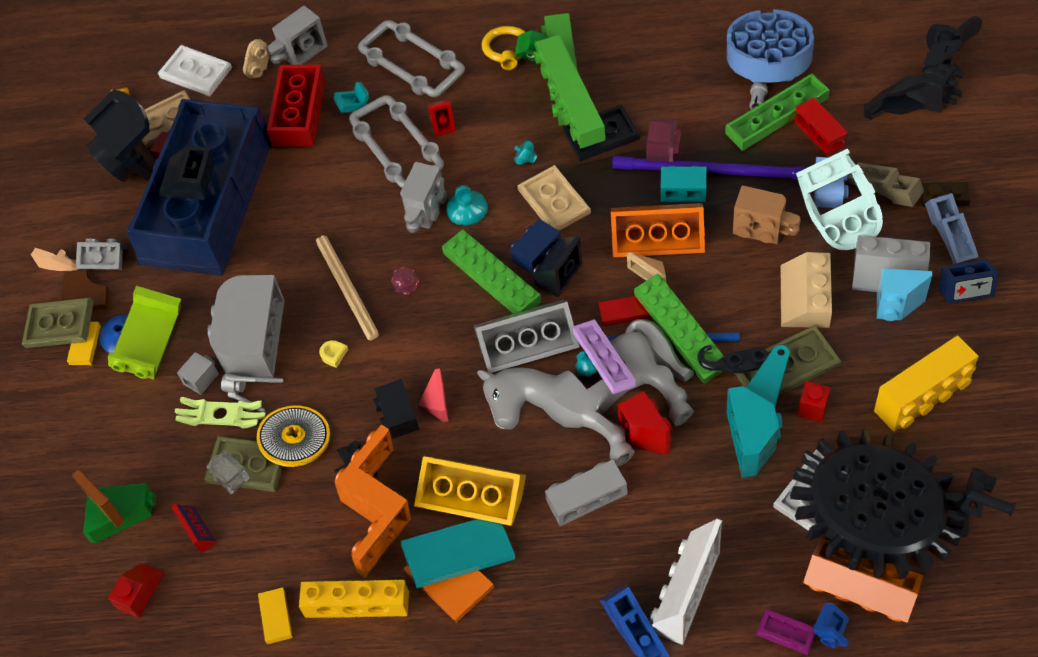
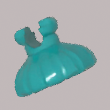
M462 185L455 190V195L447 203V216L451 222L457 225H474L487 214L488 203L482 194L477 191H471V188Z

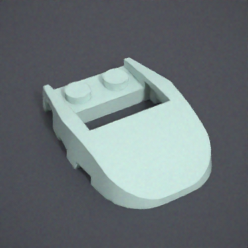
M848 149L796 173L803 199L812 221L827 243L839 250L856 248L858 235L876 237L883 224L881 209L877 204L874 194L875 190L864 176L860 166L855 165L848 155L850 153ZM848 174H852L862 196L820 215L810 192Z

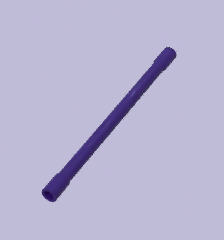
M613 156L612 164L613 169L661 171V167L698 166L706 167V173L792 178L794 180H798L796 173L808 168L801 166L781 167L645 159L630 156Z

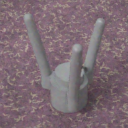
M226 373L221 381V389L228 392V398L252 403L238 395L239 392L244 391L246 382L283 383L284 379L240 376ZM262 407L256 409L260 412H265V409Z

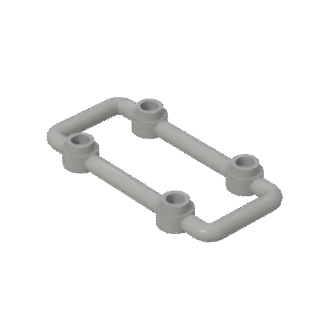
M386 20L361 40L358 45L359 51L366 55L367 61L371 66L377 67L381 65L410 83L412 91L417 95L427 94L431 97H437L460 78L465 71L464 65L456 60L453 51H441L412 33L410 25L407 23L397 24L392 20ZM390 28L395 32V36L399 41L406 42L409 40L437 57L444 69L450 70L455 68L456 70L433 89L428 86L427 79L424 76L414 77L384 58L381 49L376 47L368 48L367 46Z
M386 95L351 113L349 120L353 126L355 138L366 142L385 167V176L389 181L396 182L398 186L403 188L406 180L402 177L401 165L389 160L372 138L369 124L358 120L385 104H388L390 107L391 117L395 121H401L420 144L424 159L428 162H434L435 164L432 166L440 167V170L443 169L444 162L439 156L438 145L427 141L407 116V108L404 103L396 102L393 97Z

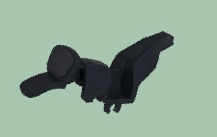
M973 16L957 29L941 24L930 26L926 38L929 52L923 65L924 77L909 76L883 90L864 105V117L872 120L884 112L902 115L919 109L942 112L947 103L956 105L957 99H953L951 96L957 95L961 97L962 91L955 89L959 81L955 80V77L962 79L963 72H961L959 66L952 64V55L956 51H960L963 44L980 31L982 19L978 16Z

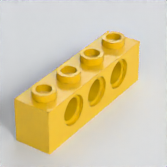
M405 580L301 582L299 608L305 618L408 616L409 590Z

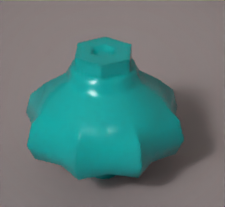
M525 140L520 147L515 146L514 149L517 153L514 161L516 164L523 165L527 162L533 164L537 155L530 140Z
M585 351L577 355L578 361L575 367L578 376L590 377L598 372Z

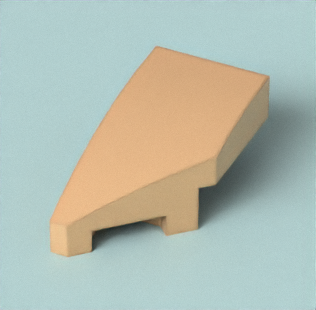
M35 248L31 253V256L40 268L55 271L79 270L76 269V260L68 258L66 252L62 249L59 250L57 255Z

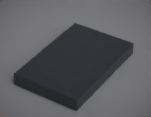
M622 104L598 113L605 126V141L580 148L578 142L573 141L571 137L570 125L563 126V132L580 162L640 139V134Z

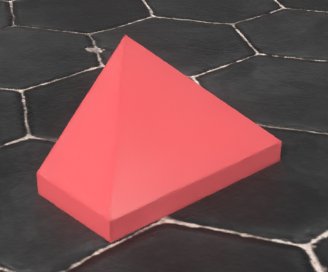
M435 369L417 406L442 422H449L440 369Z

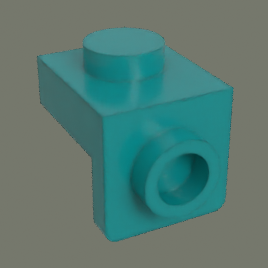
M356 82L354 91L335 92L333 100L341 113L354 112L366 105L369 100V93L361 82Z

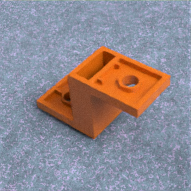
M382 424L377 430H373L366 440L367 443L362 449H357L354 452L349 465L346 468H342L335 478L340 501L372 522L368 529V535L363 541L359 540L352 549L353 554L351 555L356 572L364 578L411 520L407 500L372 477L393 451L390 430Z

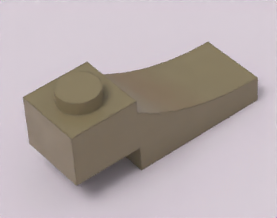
M857 163L864 172L863 174L868 182L872 184L875 192L889 198L893 204L913 207L924 192L920 178L899 175L897 168ZM849 174V184L857 185L852 174Z

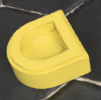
M327 341L320 347V356L323 362L337 368L347 353L348 347L338 341Z

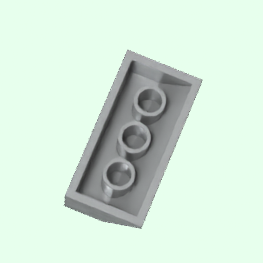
M564 299L474 325L485 365L490 373L580 347L578 340L573 334L574 324L568 302Z

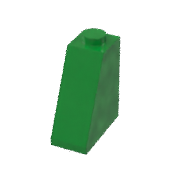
M147 483L98 487L122 516L124 523L117 528L87 496L83 534L91 544L98 543L152 516V507L156 505L155 492H152Z

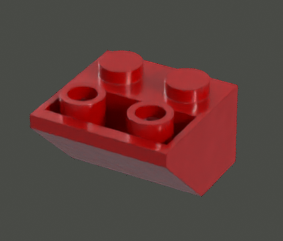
M645 392L618 405L619 425H622L626 430V439L631 447L667 455L670 453V442H672L670 436L671 424L666 417H661L658 413L659 409L653 398L649 399Z

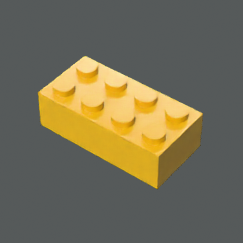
M957 335L880 386L874 412L893 432L901 427L903 429L909 427L916 417L928 414L935 404L946 402L953 395V392L958 389H965L972 382L971 377L976 370L975 365L979 356Z

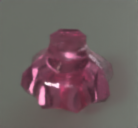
M403 266L400 270L394 271L391 283L394 285L396 292H402L407 295L411 291H416L420 279L417 277L414 269Z

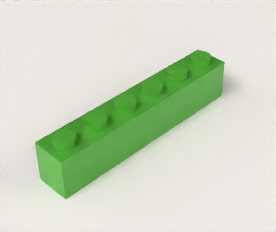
M569 13L544 16L545 25H541L542 34L549 37L560 35L577 69ZM550 93L551 101L555 100V94ZM552 104L553 117H558L559 125H565L562 109L559 110L556 104Z
M560 35L535 42L536 51L533 52L534 59L537 64H541L542 76L549 81V91L556 96L555 102L557 108L563 111L562 116L565 124L571 127L570 134L573 141H577L580 148L605 141V126Z

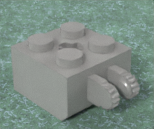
M302 6L272 28L276 40L269 44L267 50L271 54L270 59L274 64H279L284 60L291 65L304 64L328 46L320 18L306 6Z
M415 162L400 192L405 209L404 220L407 224V230L411 233L418 231L419 227L430 229L433 221H436L438 218L441 204H444L446 201L447 191L444 188V178L442 177L440 167Z

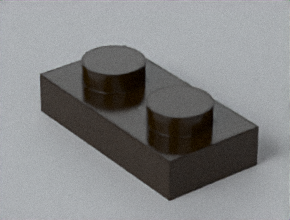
M968 182L921 183L924 190L921 195L922 207H926L925 203L929 200L950 193L953 194L957 206H969L970 204Z

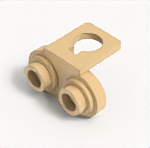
M261 39L253 40L247 47L243 72L250 79L259 78L263 74V70L267 69L270 54L267 50V44Z

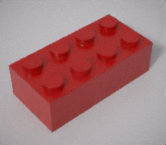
M321 65L279 66L267 126V133L272 147H314L326 83Z

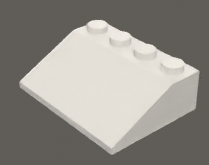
M715 519L691 531L688 539L682 540L678 554H681L678 563L673 562L669 572V577H672L669 585L664 584L659 597L662 600L659 609L654 608L650 618V623L653 624V629L658 636L683 645L720 553L721 520Z

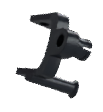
M975 467L969 475L966 489L963 493L964 498L956 511L967 514L962 529L959 530L954 525H948V527L963 533L962 536L964 537L968 536V515L971 514L981 518L982 504L1008 513L1009 517L1013 514L1016 502L1011 504L984 494L983 490L989 493L993 491L997 478L984 474L985 471ZM972 503L976 505V510L970 508Z

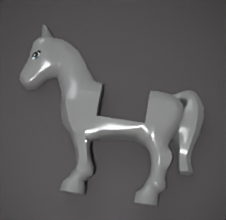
M647 319L632 321L626 332L611 340L610 343L635 378L636 387L650 384L657 388L666 398L670 408L669 419L675 426L682 425L692 416L694 411L686 403L688 396L685 390L677 386L673 376L680 381L686 382L694 376V371L679 361L669 338L658 324ZM523 367L504 369L496 374L484 370L477 371L478 376L484 380V395L491 408L495 424L499 428L509 430L515 428L519 423L520 409L524 402L527 401L542 408L554 421L564 427H587L602 434L608 440L611 448L609 459H613L617 467L624 465L633 457L635 451L625 441L626 430L624 427L610 421L602 414L617 399L636 387L612 394L603 379L589 389H586L570 371H565L559 375L547 374Z

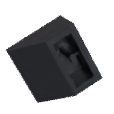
M186 146L170 157L160 188V196L205 200L214 168L211 149L209 147Z

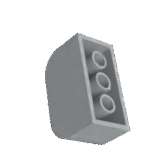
M275 275L235 276L225 281L218 289L215 305L211 307L212 324L208 325V337L210 345L225 373L252 377H274L285 301Z

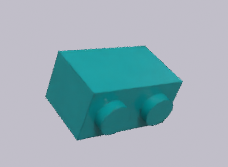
M661 167V202H706V167Z

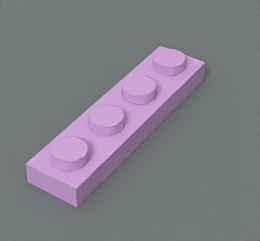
M595 319L573 326L574 336L612 394L636 387L635 378Z

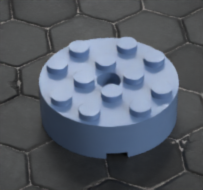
M773 9V13H760V10L753 11L737 18L727 31V62L736 74L750 79L754 83L791 81L804 73L812 63L814 48L813 28L806 19L795 13Z

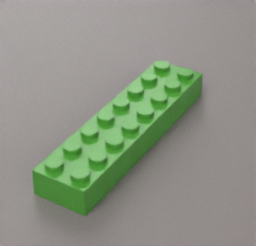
M810 74L727 124L725 134L743 151L793 121L795 116L798 115L795 111L797 106L813 97L819 103L827 100L830 90L813 74Z
M463 229L442 246L443 254L513 314L535 308L541 303V295Z
M659 273L634 289L636 298L653 320L663 329L671 343L703 384L724 372L720 370L709 371L699 364L697 359L698 352L707 345L712 346V349L708 350L704 355L707 361H717L724 356Z

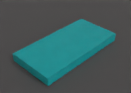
M481 519L401 541V547L416 588L515 560V553L503 524Z

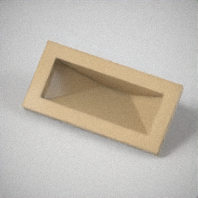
M632 252L627 254L628 269L646 281L659 273L666 282L662 261Z

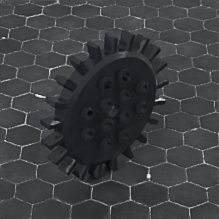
M863 429L857 444H852L845 431H840L836 440L840 448L836 450L824 438H821L816 449L824 456L823 459L808 450L804 452L801 462L813 469L814 472L796 466L792 480L810 486H793L790 499L809 501V505L797 508L795 518L796 520L815 519L817 524L809 528L807 538L813 540L825 534L831 540L825 553L827 557L830 558L835 555L840 548L851 553L848 569L852 571L860 564L861 558L873 561L874 577L877 578L881 577L886 566L885 563H895L898 574L903 579L907 577L910 571L908 561L912 559L916 561L924 573L930 571L933 561L926 554L927 551L933 553L943 562L948 559L952 550L938 540L939 538L952 545H958L963 533L945 524L963 526L967 514L948 510V507L960 506L964 498L963 493H944L943 488L950 486L954 476L952 473L935 477L931 471L938 458L933 455L924 462H919L913 457L916 451V443L911 442L902 452L892 448L894 442L892 433H887L881 445L871 443L869 430ZM873 494H881L886 500H877Z

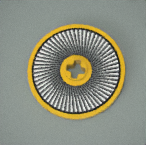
M294 405L279 408L268 414L262 420L257 430V444L262 455L277 465L287 467L302 466L313 462L324 453L330 441V429L326 419L316 410L305 406Z

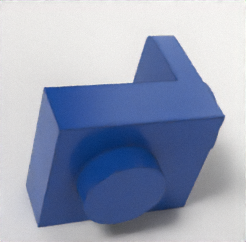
M825 603L812 631L828 647H847L849 640L842 634L850 618L833 603Z

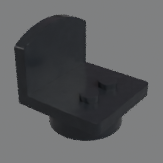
M113 89L84 118L97 134L86 145L87 149L118 180L126 182L134 173H137L149 181L153 171L143 159L144 157L134 148L150 132L147 114L142 105L133 97L123 91Z

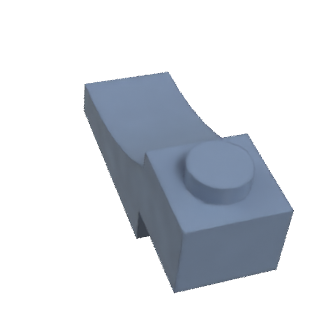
M950 193L926 202L925 206L931 223L940 233L953 264H960L978 258L979 256L964 214H959L953 194Z

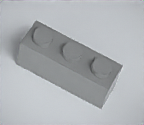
M613 459L608 462H600L593 469L585 473L579 472L568 481L555 483L545 491L546 501L559 526L628 495L627 483Z

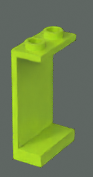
M136 286L133 292V304L113 353L109 352L108 366L118 372L126 371L133 373L142 379H154L180 313L181 299Z

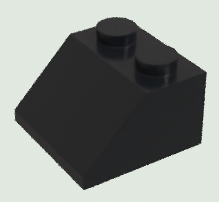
M573 236L559 239L553 247H549L543 261L538 263L533 270L535 286L557 297L561 295L583 264L580 237Z

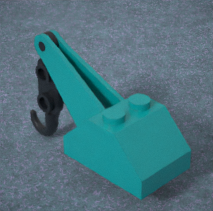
M784 345L774 347L771 352L756 348L731 352L717 361L710 362L705 359L704 355L708 350L712 349V346H704L698 352L697 359L699 364L706 370H720L733 374L758 370L746 388L744 386L728 388L726 410L742 478L757 476L776 450L777 440L781 439L779 428H782V418L780 413L775 412V406L789 361L790 351Z

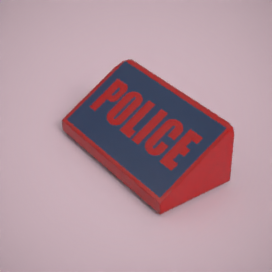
M172 505L173 511L199 552L202 553L216 544L215 538L194 506Z

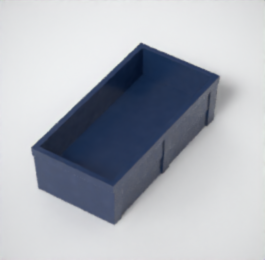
M181 99L178 106L179 110L159 158L155 161L154 170L135 216L127 228V234L138 258L139 265L223 276L271 146L267 133V124L259 107ZM186 146L209 147L211 149L214 168L205 200L160 196L159 194L169 158Z

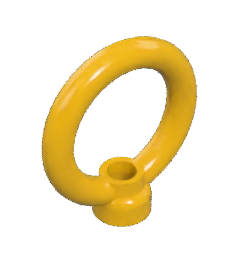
M501 26L492 29L482 40V50L488 58L500 62L503 69L512 70L517 66V60L522 57L515 55V52L513 53L510 50H506L502 54L494 52L490 48V42L500 35L511 34L518 37V35L525 33V31L514 26Z

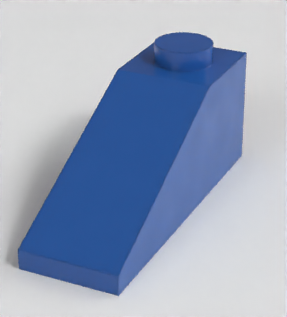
M620 586L599 599L611 621L636 657H670L629 587Z

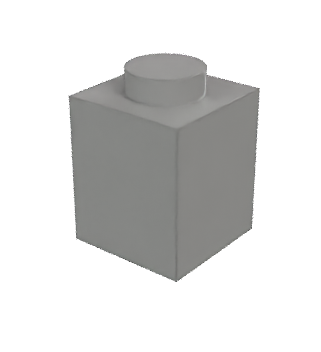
M196 352L177 372L183 385L200 395L219 375L214 366L216 364L215 361L207 355L201 356Z

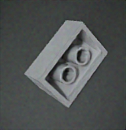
M858 235L854 256L852 290L877 292L882 268L928 271L930 242Z

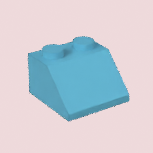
M882 268L877 291V319L887 321L902 320L926 301L932 271Z

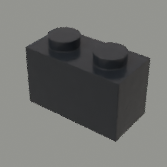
M402 379L374 388L377 395L373 399L377 412H383L384 417L380 418L383 426L390 430L392 439L419 430Z

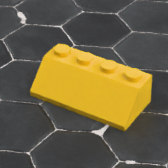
M423 456L414 506L512 526L522 500L526 475Z

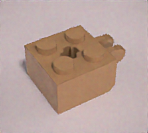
M742 185L734 206L733 234L743 238L760 240L764 243L778 244L781 234L790 236L798 234L801 218L796 214L785 211L786 198L782 194Z

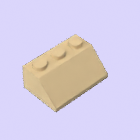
M806 252L781 265V327L810 328L816 325L817 328H829L832 316L830 253Z

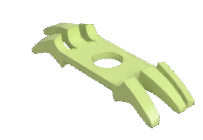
M181 397V403L196 408V410L175 408V413L182 415L176 416L175 420L193 426L211 424L248 428L257 425L258 420L264 418L266 414L264 412H250L260 408L262 401L252 403L238 401V403L208 402L204 399L192 400ZM224 408L227 410L225 417L221 419L214 417V412L217 409Z

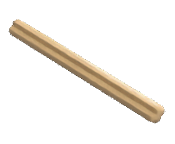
M325 235L318 237L316 243L364 334L370 341L378 338V330L329 239Z

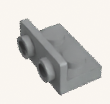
M86 239L85 242H77L76 269L122 270L123 250H127V245L120 243L121 240L107 239V242H99L98 239Z

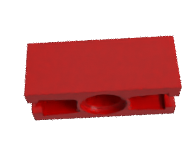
M814 97L796 107L795 111L798 115L795 116L794 122L827 156L846 147L844 138L848 136V132Z

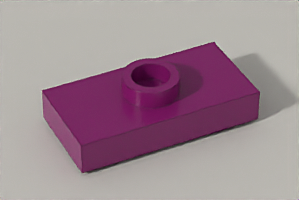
M765 609L756 635L808 655L816 633L812 631L814 627Z

